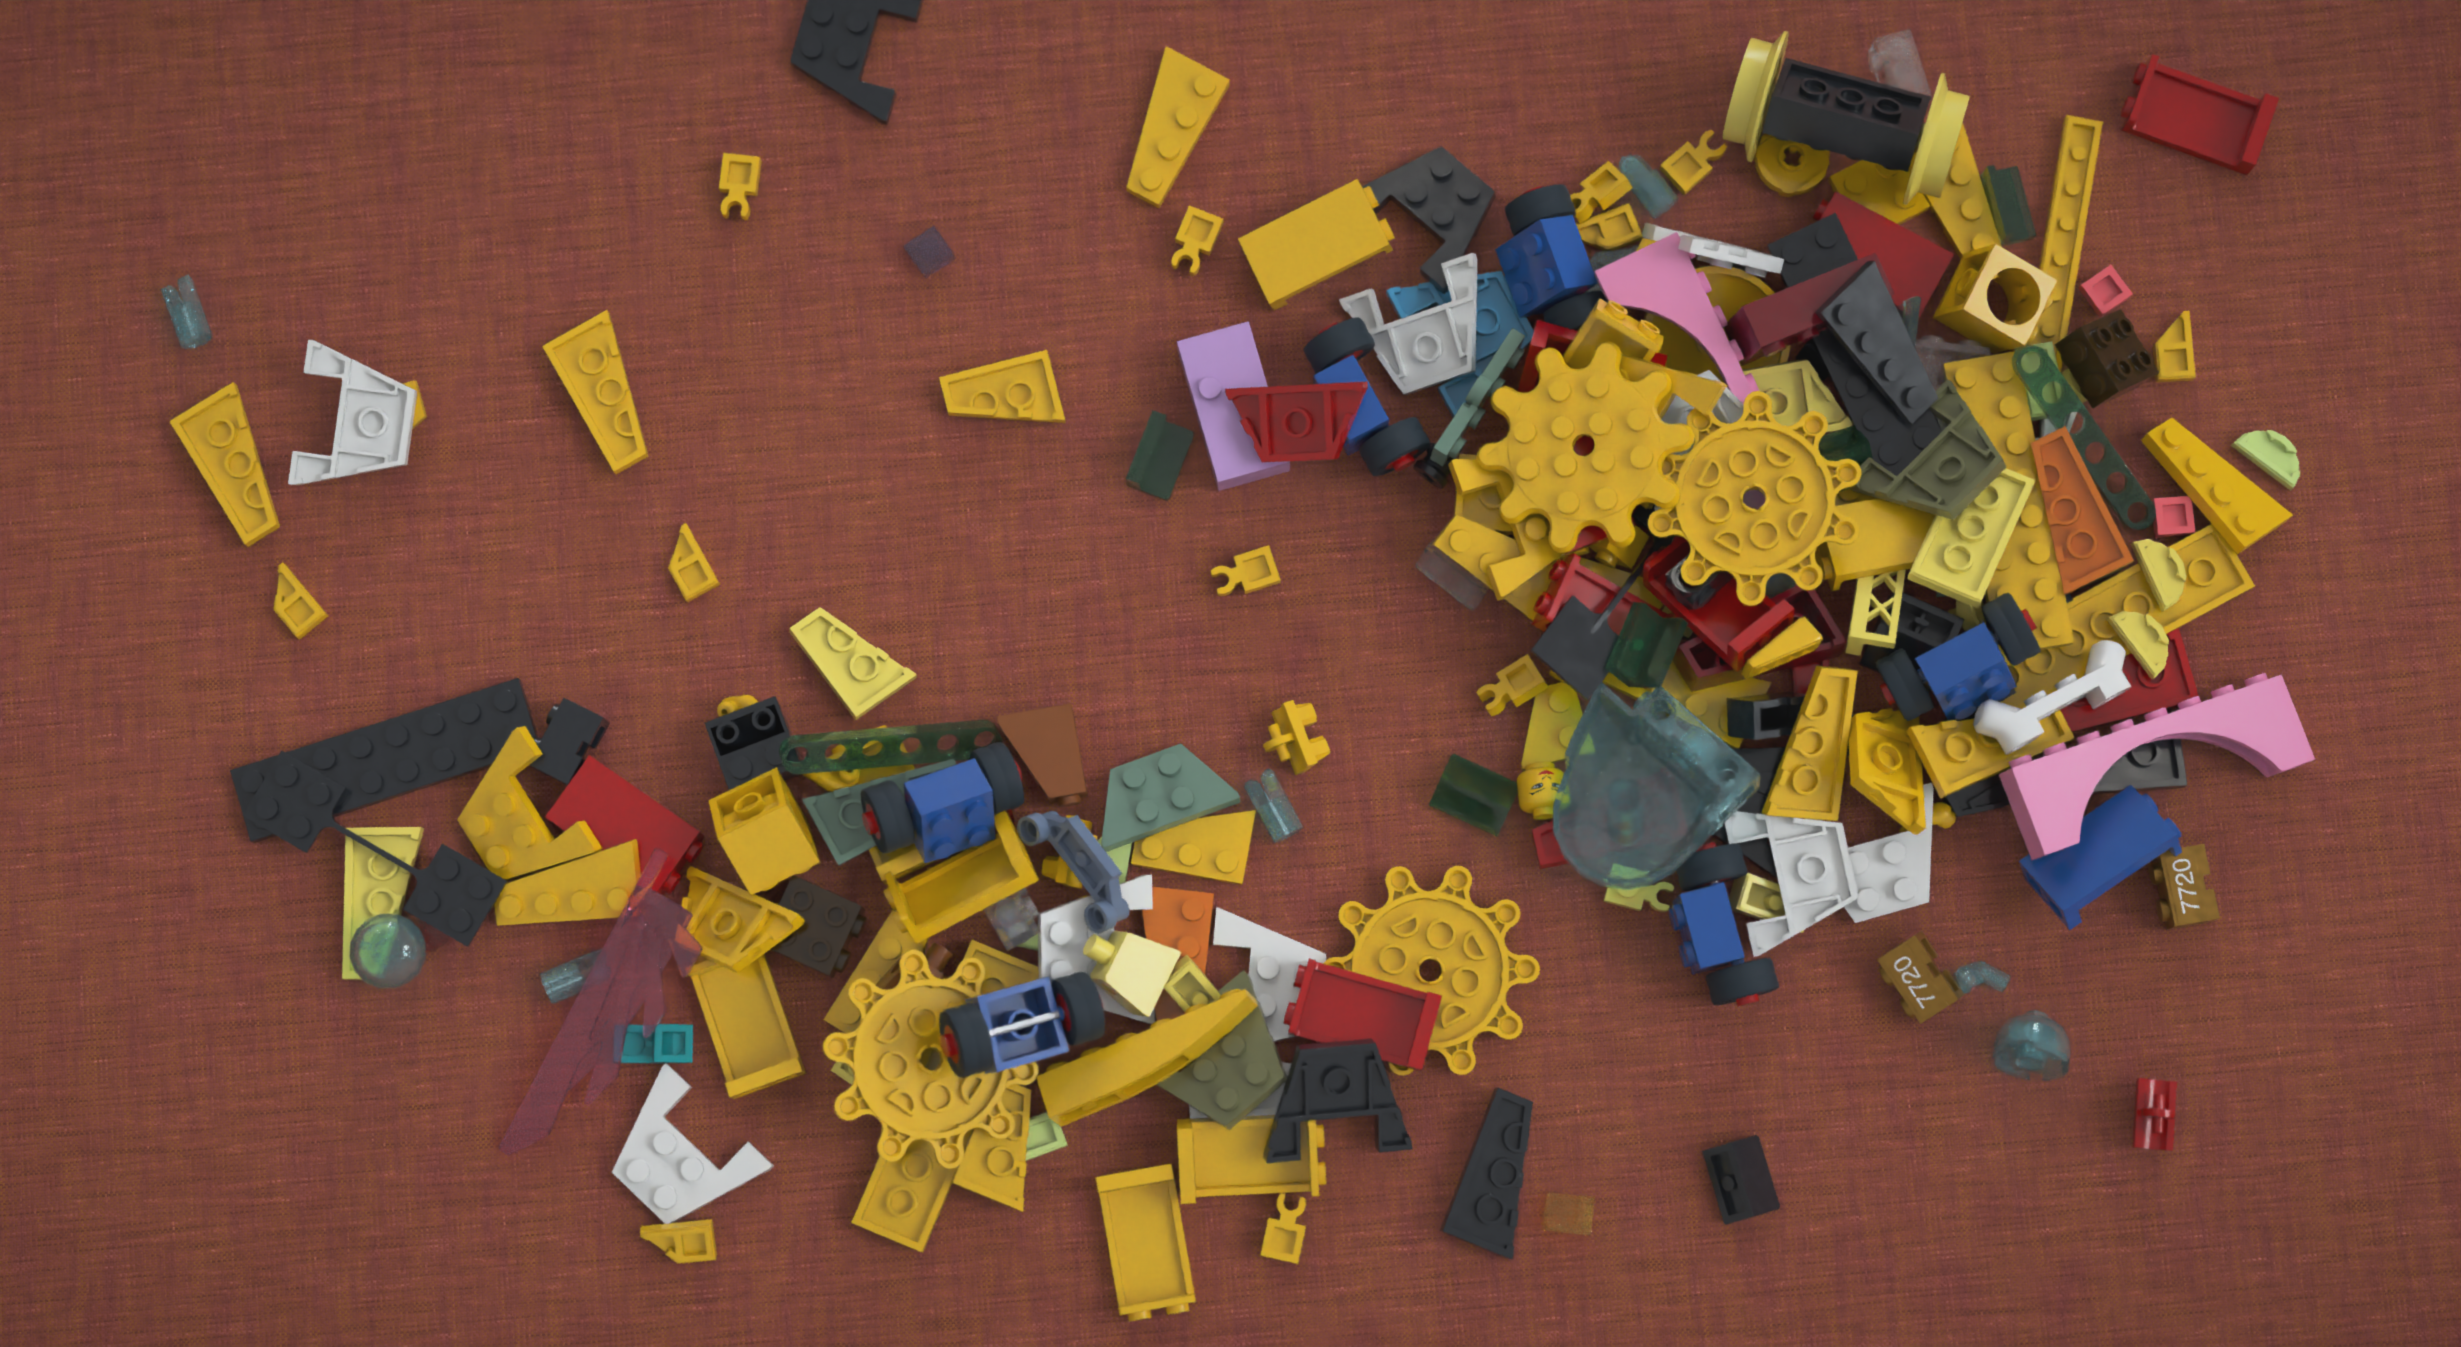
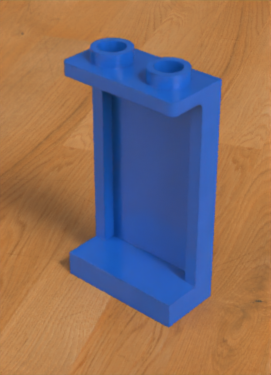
M2130 785L2083 817L2079 843L2035 860H2031L2030 854L2019 860L2027 883L2062 923L2071 930L2082 922L2078 910L2165 851L2169 850L2175 857L2182 853L2178 840L2182 835L2170 818L2164 820L2157 813L2159 812L2158 807L2147 793L2140 795Z

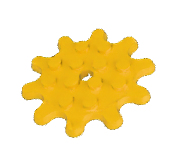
M1613 342L1600 343L1595 348L1589 365L1582 369L1568 367L1558 350L1545 348L1537 354L1535 359L1536 369L1539 373V382L1532 391L1521 393L1511 387L1504 386L1496 389L1491 396L1493 409L1507 419L1509 431L1501 441L1487 443L1480 447L1477 452V461L1483 469L1487 471H1505L1513 480L1512 491L1500 503L1499 514L1505 522L1510 524L1519 523L1532 513L1543 514L1550 522L1548 542L1550 547L1558 553L1570 552L1577 543L1580 531L1591 525L1602 528L1610 543L1615 547H1627L1635 539L1636 532L1632 524L1631 515L1637 505L1649 502L1660 508L1670 509L1680 499V490L1674 482L1664 476L1662 463L1669 454L1688 450L1694 442V433L1686 424H1668L1658 416V404L1670 392L1672 387L1671 379L1668 374L1660 370L1652 371L1638 381L1625 379L1620 373L1622 353L1620 348ZM1582 436L1592 438L1595 443L1593 452L1587 456L1577 455L1573 448L1576 441Z
M1755 391L1747 395L1743 404V414L1734 423L1726 424L1720 422L1712 411L1710 414L1704 415L1697 409H1692L1687 416V425L1692 429L1695 439L1692 450L1684 455L1669 454L1662 463L1664 476L1674 482L1680 490L1679 502L1670 509L1662 508L1654 511L1648 519V528L1654 536L1662 538L1679 535L1688 541L1690 554L1681 567L1682 579L1689 585L1698 586L1703 584L1714 572L1726 571L1736 579L1737 597L1741 603L1747 606H1756L1762 602L1766 593L1767 580L1779 573L1789 575L1796 585L1803 590L1811 591L1816 589L1823 580L1822 570L1815 560L1817 547L1828 541L1849 545L1855 542L1859 536L1860 529L1858 523L1851 517L1841 514L1835 506V498L1838 492L1844 488L1856 485L1860 480L1861 468L1859 464L1851 459L1829 461L1820 454L1819 441L1828 429L1827 419L1822 413L1810 411L1805 413L1794 425H1781L1773 418L1770 397L1761 391ZM1750 490L1760 491L1765 497L1764 505L1758 510L1746 506L1743 503V496L1746 492Z
M1402 866L1394 867L1389 870L1385 878L1389 897L1383 907L1371 910L1356 901H1349L1341 906L1338 915L1339 921L1354 935L1355 947L1347 956L1332 957L1323 964L1422 992L1442 995L1428 1050L1439 1051L1446 1058L1452 1072L1458 1075H1466L1475 1067L1476 1058L1472 1043L1479 1033L1490 1031L1505 1040H1511L1520 1035L1523 1029V1022L1521 1017L1508 1007L1506 993L1515 984L1533 982L1540 972L1539 963L1532 956L1513 954L1505 945L1507 931L1520 918L1518 905L1514 901L1506 899L1497 902L1489 908L1476 906L1469 896L1472 876L1467 868L1463 866L1451 867L1445 873L1440 887L1432 891H1425L1417 886L1410 870ZM1433 960L1439 964L1441 975L1437 980L1428 982L1420 976L1419 967L1424 961ZM1388 1063L1390 1069L1397 1075L1405 1076L1414 1071L1410 1068Z
M909 950L899 960L900 981L893 989L882 990L872 981L865 978L856 979L848 988L849 1000L858 1008L861 1015L860 1025L852 1033H832L826 1037L823 1043L825 1056L832 1061L847 1064L854 1074L852 1086L836 1098L834 1110L839 1118L846 1121L854 1120L865 1114L878 1118L882 1126V1133L878 1140L877 1151L885 1161L893 1162L901 1159L911 1142L922 1139L932 1145L938 1164L946 1169H952L962 1163L964 1158L963 1137L970 1129L981 1128L995 1139H1005L1012 1134L1015 1123L1013 1117L1002 1105V1094L1010 1085H1029L1036 1080V1076H1038L1039 1070L1037 1063L1034 1061L995 1073L985 1074L981 1072L967 1077L956 1076L941 1048L940 1013L946 1009L966 1004L965 999L981 995L980 988L985 976V967L977 958H965L959 963L951 977L939 979L930 972L927 958L922 952ZM927 1048L934 1049L940 1057L939 1065L934 1070H928L920 1063L921 1055Z

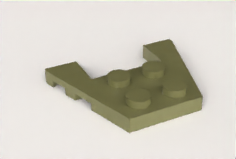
M1947 379L1935 391L1938 399L1928 409L1936 417L1948 424V426L1898 476H1895L1869 457L1860 466V480L1856 485L1849 487L1852 491L1954 520L2006 468L2003 458L1983 428L1978 424L1953 383Z
M1244 970L1218 992L1222 995L1233 989H1246L1256 999L1258 1006L1230 1033L1194 1060L1181 1072L1177 1071L1167 1079L1156 1084L1161 1089L1184 1101L1229 1130L1281 1087L1287 1079L1273 1037L1267 1027L1261 1004L1256 997L1253 982Z

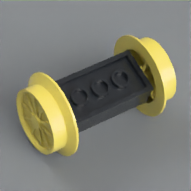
M1784 31L1774 43L1755 38L1750 39L1738 73L1723 131L1724 140L1745 146L1748 162L1753 161L1762 133L1772 135L1782 141L1791 140L1809 145L1815 150H1828L1845 155L1852 160H1865L1882 165L1889 170L1908 172L1914 152H1916L1903 204L1907 205L1918 192L1937 198L1941 197L1970 98L1968 95L1948 90L1945 73L1941 72L1925 124L1923 122L1931 96L1789 58L1785 59L1782 67L1788 42V31Z

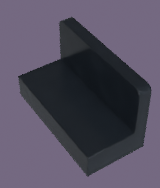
M1758 1135L1702 1151L1724 1225L1780 1209L1778 1197Z

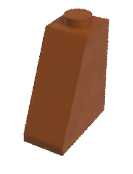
M1071 703L997 716V722L1001 731L1051 803L1058 802L1059 807H1068L1080 804V798L1088 796Z

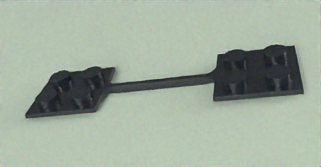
M1655 504L1650 509H1645L1640 505L1632 515L1649 532L1648 519L1655 511ZM1652 534V547L1602 613H1593L1572 595L1530 650L1584 700H1589L1629 646L1609 627L1607 622L1608 616L1641 574L1646 559L1652 553L1658 551L1660 547H1668L1676 535L1660 538Z
M281 750L242 816L305 853L309 852L323 829L327 827L335 828L412 873L416 877L417 885L403 910L469 947L508 881L444 844L440 846L427 868L422 870L415 869L336 823L333 818V811L345 792L346 787Z

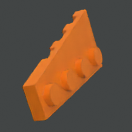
M2066 426L2032 442V451L2064 594L2067 595L2134 562Z
M1152 887L1153 909L1142 910L1146 939L1180 951L1181 954L1177 962L1188 955L1204 975L1206 972L1214 893ZM1163 988L1155 1004L1156 1020L1174 1019L1184 1015L1185 1012Z

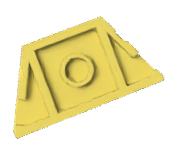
M1807 359L1742 370L1744 375L1751 373L1759 391L1766 393L1772 401V415L1777 423L1784 426L1794 425L1805 413L1818 411L1827 419L1828 429L1826 432L1853 428L1852 421L1843 412L1835 397L1821 381L1818 373Z

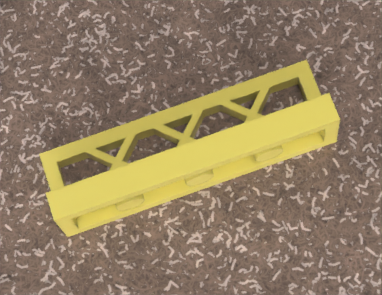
M1906 570L1879 574L1875 579L1874 576L1856 579L1846 654L1861 656L1863 644L1894 649ZM1897 574L1895 583V581L1891 577ZM1885 582L1894 593V597L1881 605L1871 592L1872 589ZM1871 604L1874 610L1869 612V606ZM1892 607L1890 616V614L1886 610ZM1880 615L1889 626L1888 635L1866 632L1867 622Z

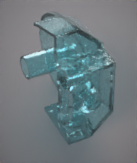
M1601 682L1594 691L1565 753L1566 770L1553 805V833L1563 858L1581 877L1603 887L1631 890L1653 885L1673 874L1759 789L1760 773L1661 685L1652 693L1649 691L1643 693L1635 702L1634 709H1631Z

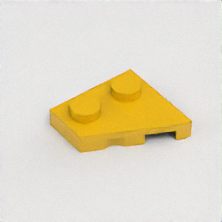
M1560 682L1548 685L1549 688L1534 697L1520 765L1522 771H1525V766L1531 763H1556L1593 752L1577 692L1568 684Z

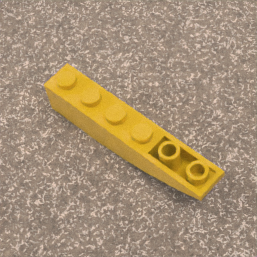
M1233 989L1223 993L1220 996V1000L1213 1003L1191 1006L1186 1009L1184 1015L1177 1018L1158 1020L1152 1023L1150 1029L1138 1034H1124L1115 1040L1116 1043L1110 1046L1091 1048L1084 1051L1079 1059L1069 1063L1058 1062L1049 1066L1045 1073L1036 1076L1049 1118L1062 1127L1132 1098L1162 1082L1196 1060L1230 1033L1258 1006L1256 999L1246 989Z

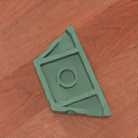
M1181 743L1112 768L1109 775L1101 841L1102 848L1108 852L1241 803L1240 796L1235 789Z

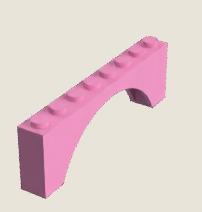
M1678 232L1594 271L1607 302L1612 300L1624 308L1641 310L1657 315L1673 323L1691 336L1714 362L1727 388L1743 404L1748 394L1759 391L1752 374L1744 375L1739 361L1743 360L1744 357L1736 340L1728 341L1723 327L1727 326L1728 323L1720 306L1712 307L1707 293L1711 292L1712 289L1704 272L1696 273L1691 259L1695 258L1696 255L1678 249L1680 243ZM1750 490L1744 494L1743 503L1749 508L1758 510L1764 505L1765 497L1760 491Z
M2262 673L2244 680L2246 685L2244 688L2234 690L2231 684L2212 691V699L2201 702L2200 697L2196 696L2177 704L2179 710L2168 714L2166 707L2145 714L2146 722L2134 725L2132 719L2111 726V734L2100 737L2099 731H2095L2077 738L2079 745L2067 749L2065 743H2060L2044 749L2045 757L2032 760L2029 754L2010 761L2011 769L1999 774L2031 860L2079 843L2084 811L2097 783L2118 759L2140 745L2169 739H2188L2214 744L2244 758L2266 777L2315 760L2282 674L2268 679L2266 673Z

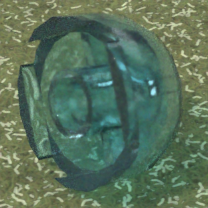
M381 913L366 919L355 930L350 941L349 958L354 971L365 983L379 989H396L408 984L420 973L426 960V942L421 930L410 919L399 914Z
M2028 1011L2025 1014L2009 1019L2001 1026L1995 1038L1992 1059L1995 1058L1994 1065L2008 1075L2030 1080V1072L2043 1074L2042 1081L2062 1078L2068 1073L2071 1054L2070 1040L2064 1028L2055 1020L2049 1018L2047 1014L2041 1011Z

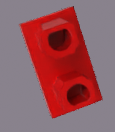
M2136 1078L2132 1148L2173 1151L2177 1081Z

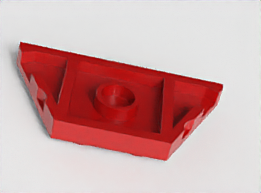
M1368 381L1225 389L1228 400L1233 401L1242 418L1240 422L1246 434L1252 437L1254 449L1262 463L1338 459L1368 388Z

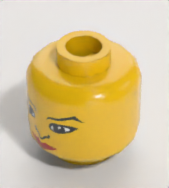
M1536 762L1525 766V771L1517 776L1519 807L1522 811L1533 814L1534 819H1552L1556 817V811L1561 810L1567 805L1565 774L1562 770L1555 768L1554 763Z

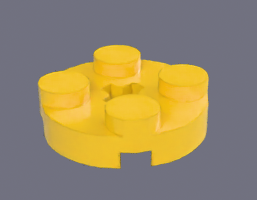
M1764 133L1759 142L1754 160L1757 173L1765 185L1778 192L1781 196L1791 197L1805 194L1821 183L1828 169L1830 151L1815 150L1809 145L1791 140L1782 141ZM1789 150L1793 154L1798 151L1801 154L1798 160L1800 165H1787L1784 162L1786 158L1784 152Z

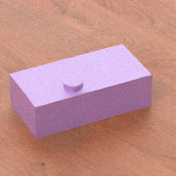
M1249 321L1177 341L1179 358L1218 491L1290 471V461L1261 462L1254 449L1252 437L1246 434L1240 422L1242 418L1233 401L1228 400L1225 389L1268 387Z

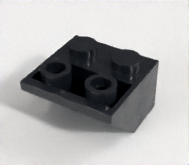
M1893 592L1890 593L1886 601L1894 597ZM1902 593L1894 649L1867 644L1859 665L1880 673L1876 667V662L1903 648L1917 671L1920 667L1915 658L1957 637L1965 619ZM1892 607L1886 610L1890 614V616ZM1879 615L1872 633L1888 635L1889 626ZM1923 683L1929 694L1931 689L1928 683Z
M776 696L705 722L729 790L776 767L784 781L804 773L805 766Z

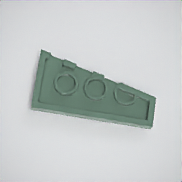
M954 759L802 800L838 866L877 846L872 836L867 833L862 820L861 791L863 789L892 780L898 786L905 799V782L957 764Z

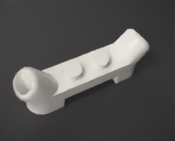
M2101 640L2095 643L2090 648L2083 677L2077 679L2076 675L2073 674L2055 685L2057 691L2046 695L2044 690L2034 694L2024 701L2026 707L2023 709L1989 699L1978 707L1974 718V728L1977 733L1997 739L2006 755L2028 745L2044 733L2038 721L2086 697L2094 710L2130 689L2132 686L2122 671L2126 655L2125 649L2119 643L2110 640Z

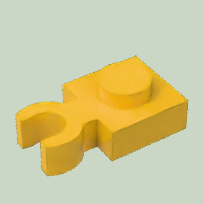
M1708 130L1701 136L1696 149L1687 141L1660 165L1659 169L1683 195L1711 173L1713 168L1707 162L1708 160H1718L1725 154L1727 149L1725 143L1716 150H1712L1707 146V142L1714 135L1713 130Z
M723 153L719 190L722 193H729L721 203V213L724 218L729 217V210L732 206L739 205L742 207V219L748 220L750 206L746 200V195L757 196L762 162L760 157Z
M1609 161L1580 183L1583 189L1582 192L1570 195L1576 210L1575 218L1579 223L1585 222L1591 217L1593 209L1597 206L1604 211L1633 188L1629 180Z
M1189 205L1175 238V242L1184 247L1174 253L1172 268L1176 270L1182 259H1189L1193 263L1190 268V275L1194 277L1200 268L1198 255L1201 252L1210 256L1224 223L1223 218Z
M1269 545L1234 556L1233 559L1236 565L1234 568L1217 566L1211 570L1212 578L1224 575L1229 580L1225 587L1217 589L1218 596L1231 594L1235 587L1242 584L1244 592L1247 594L1281 583Z
M1527 654L1496 673L1500 680L1499 683L1495 685L1486 684L1479 688L1476 693L1482 702L1495 697L1491 703L1485 706L1489 714L1495 716L1504 710L1506 703L1510 700L1518 707L1549 687Z
M1280 1193L1277 1199V1209L1281 1214L1280 1220L1268 1218L1260 1256L1298 1264L1306 1226L1295 1224L1296 1217L1304 1212L1306 1200L1300 1197L1298 1208L1290 1211L1284 1206L1285 1193Z

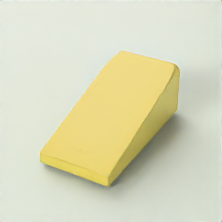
M1750 873L1734 879L1729 896L1732 911L1759 920L1785 915L1779 884Z
M1188 955L1175 964L1164 986L1167 993L1184 1012L1191 1006L1197 1004L1208 1005L1220 1000L1221 996L1215 986Z

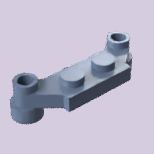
M1049 811L1043 814L1032 813L1020 818L1017 824V832L1021 841L1028 846L1049 841L1094 899L1095 903L1088 905L1084 911L1085 923L1092 932L1099 934L1115 927L1117 922L1129 916V906L1122 898L1119 882L1122 872L1078 815L1066 818L1060 816L1055 811Z

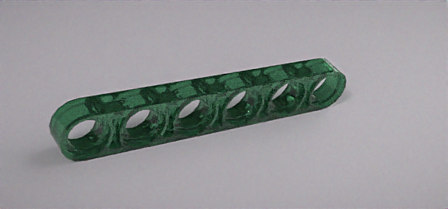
M2034 345L2018 348L2012 357L2014 372L2056 430L2064 427V419L2071 412H2078L2083 419L2082 427L2079 431L2069 434L2097 489L2119 520L2125 526L2136 530L2149 527L2156 516L2153 502L2049 355L2042 348ZM2029 351L2036 352L2040 358L2039 368L2032 373L2025 372L2021 367V359ZM2049 382H2057L2061 387V396L2054 403L2046 402L2042 396V390ZM2092 442H2099L2104 448L2102 459L2096 463H2090L2085 457L2086 447ZM2114 472L2122 473L2125 478L2124 488L2117 493H2111L2106 486L2108 476ZM2135 502H2142L2146 507L2145 518L2138 523H2133L2127 516L2128 508Z
M989 720L803 734L786 738L779 747V756L784 768L792 774L936 763L951 759L955 761L970 760L971 752L982 748L974 744L975 737L979 733L984 731L993 733L994 737L990 744L1002 742V737L995 724ZM951 734L957 737L956 743L952 748L942 750L937 747L938 740L942 736ZM907 738H917L920 741L918 748L913 752L904 753L900 750L901 743ZM873 740L882 743V749L878 754L867 756L862 753L866 743ZM830 745H843L845 747L843 755L837 759L827 758L825 751ZM803 747L807 750V755L800 762H791L787 759L791 749Z

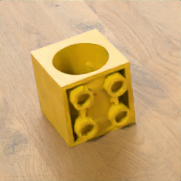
M1995 243L1964 253L1933 318L1993 354L2023 347L2031 343L2038 332V325L2036 323L2041 313L2049 308L2054 299L2052 291L2057 280ZM1991 280H1994L2003 288L2008 299V313L2004 322H2001L1993 315L1987 302V289Z
M777 767L708 800L717 839L750 895L759 891L770 890L778 882L792 875L805 873L813 865L820 862L810 825Z

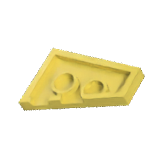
M821 607L789 628L790 634L855 720L917 677L916 673L895 662L880 648H875L859 637L857 632Z

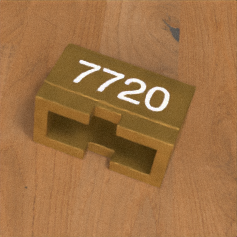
M2204 844L2182 847V853L2176 857L2167 850L2148 863L2150 880L2153 885L2157 884L2160 899L2156 900L2158 918L2161 922H2165L2167 930L2209 923L2220 919L2214 889L2206 890L2203 875L2210 874Z
M1922 930L1877 959L1881 965L1878 970L1882 978L1890 987L1895 985L1903 997L1900 999V1003L1904 1011L1911 1019L1916 1017L1920 1024L1964 995L1949 970L1946 969L1940 972L1933 959L1939 955Z

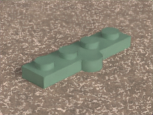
M1513 328L1511 329L1482 375L1478 377L1465 399L1467 402L1461 405L1434 446L1431 460L1443 467L1449 457L1453 459L1458 457L1467 440L1462 438L1469 427L1475 430L1486 413L1482 406L1487 398H1491L1496 389L1504 386L1506 380L1501 377L1506 369L1509 367L1514 370L1522 359L1525 350L1521 346L1525 335Z

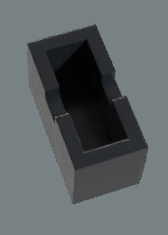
M1780 692L1727 698L1728 736L1757 740L1791 735L1806 694Z
M563 698L560 705L556 703L550 710L546 719V724L549 726L543 737L535 739L543 755L532 762L530 766L568 785L585 762L583 757L589 746L597 749L610 722L604 717Z

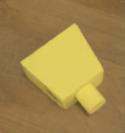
M1113 931L1108 941L1093 934L1083 948V954L1097 962L1090 976L1093 982L1133 1015L1145 1017L1150 1016L1181 954L1180 951L1122 931Z

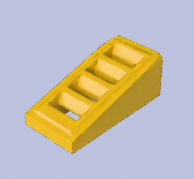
M1805 616L1803 618L1800 617L1748 659L1741 674L1748 679L1813 652L1818 648L1823 637Z

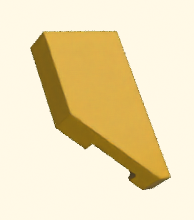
M1629 203L1593 216L1583 223H1576L1582 242L1607 253L1640 241L1643 237Z
M2184 311L2152 346L2154 365L2159 371L2155 375L2156 383L2193 381L2196 378L2190 311Z
M685 523L680 528L678 542L668 569L688 603L719 586L720 583L689 526Z
M282 562L278 566V587L273 610L296 638L300 640L329 615L288 566Z
M712 1219L641 1226V1237L657 1245L666 1252V1256L677 1264L716 1260L717 1251Z

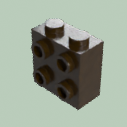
M2121 309L2079 327L2054 344L2061 355L2062 362L2069 368L2080 387L2082 395L2088 400L2092 408L2134 390L2159 373L2153 363L2151 354L2143 347L2134 332L2133 324L2125 317Z
M792 875L779 905L798 913L805 922L770 950L834 978L836 972L843 973L848 964L851 952L847 951L852 937L858 939L866 925L867 917L863 916L865 909L859 904Z

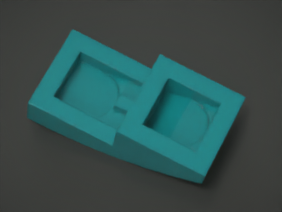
M614 1025L613 1063H692L693 1025Z

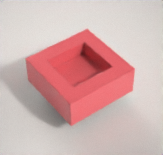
M2112 265L2106 267L2078 288L2099 318L2133 295Z
M2189 496L2154 498L2151 501L2155 538L2188 536L2195 533L2193 505Z

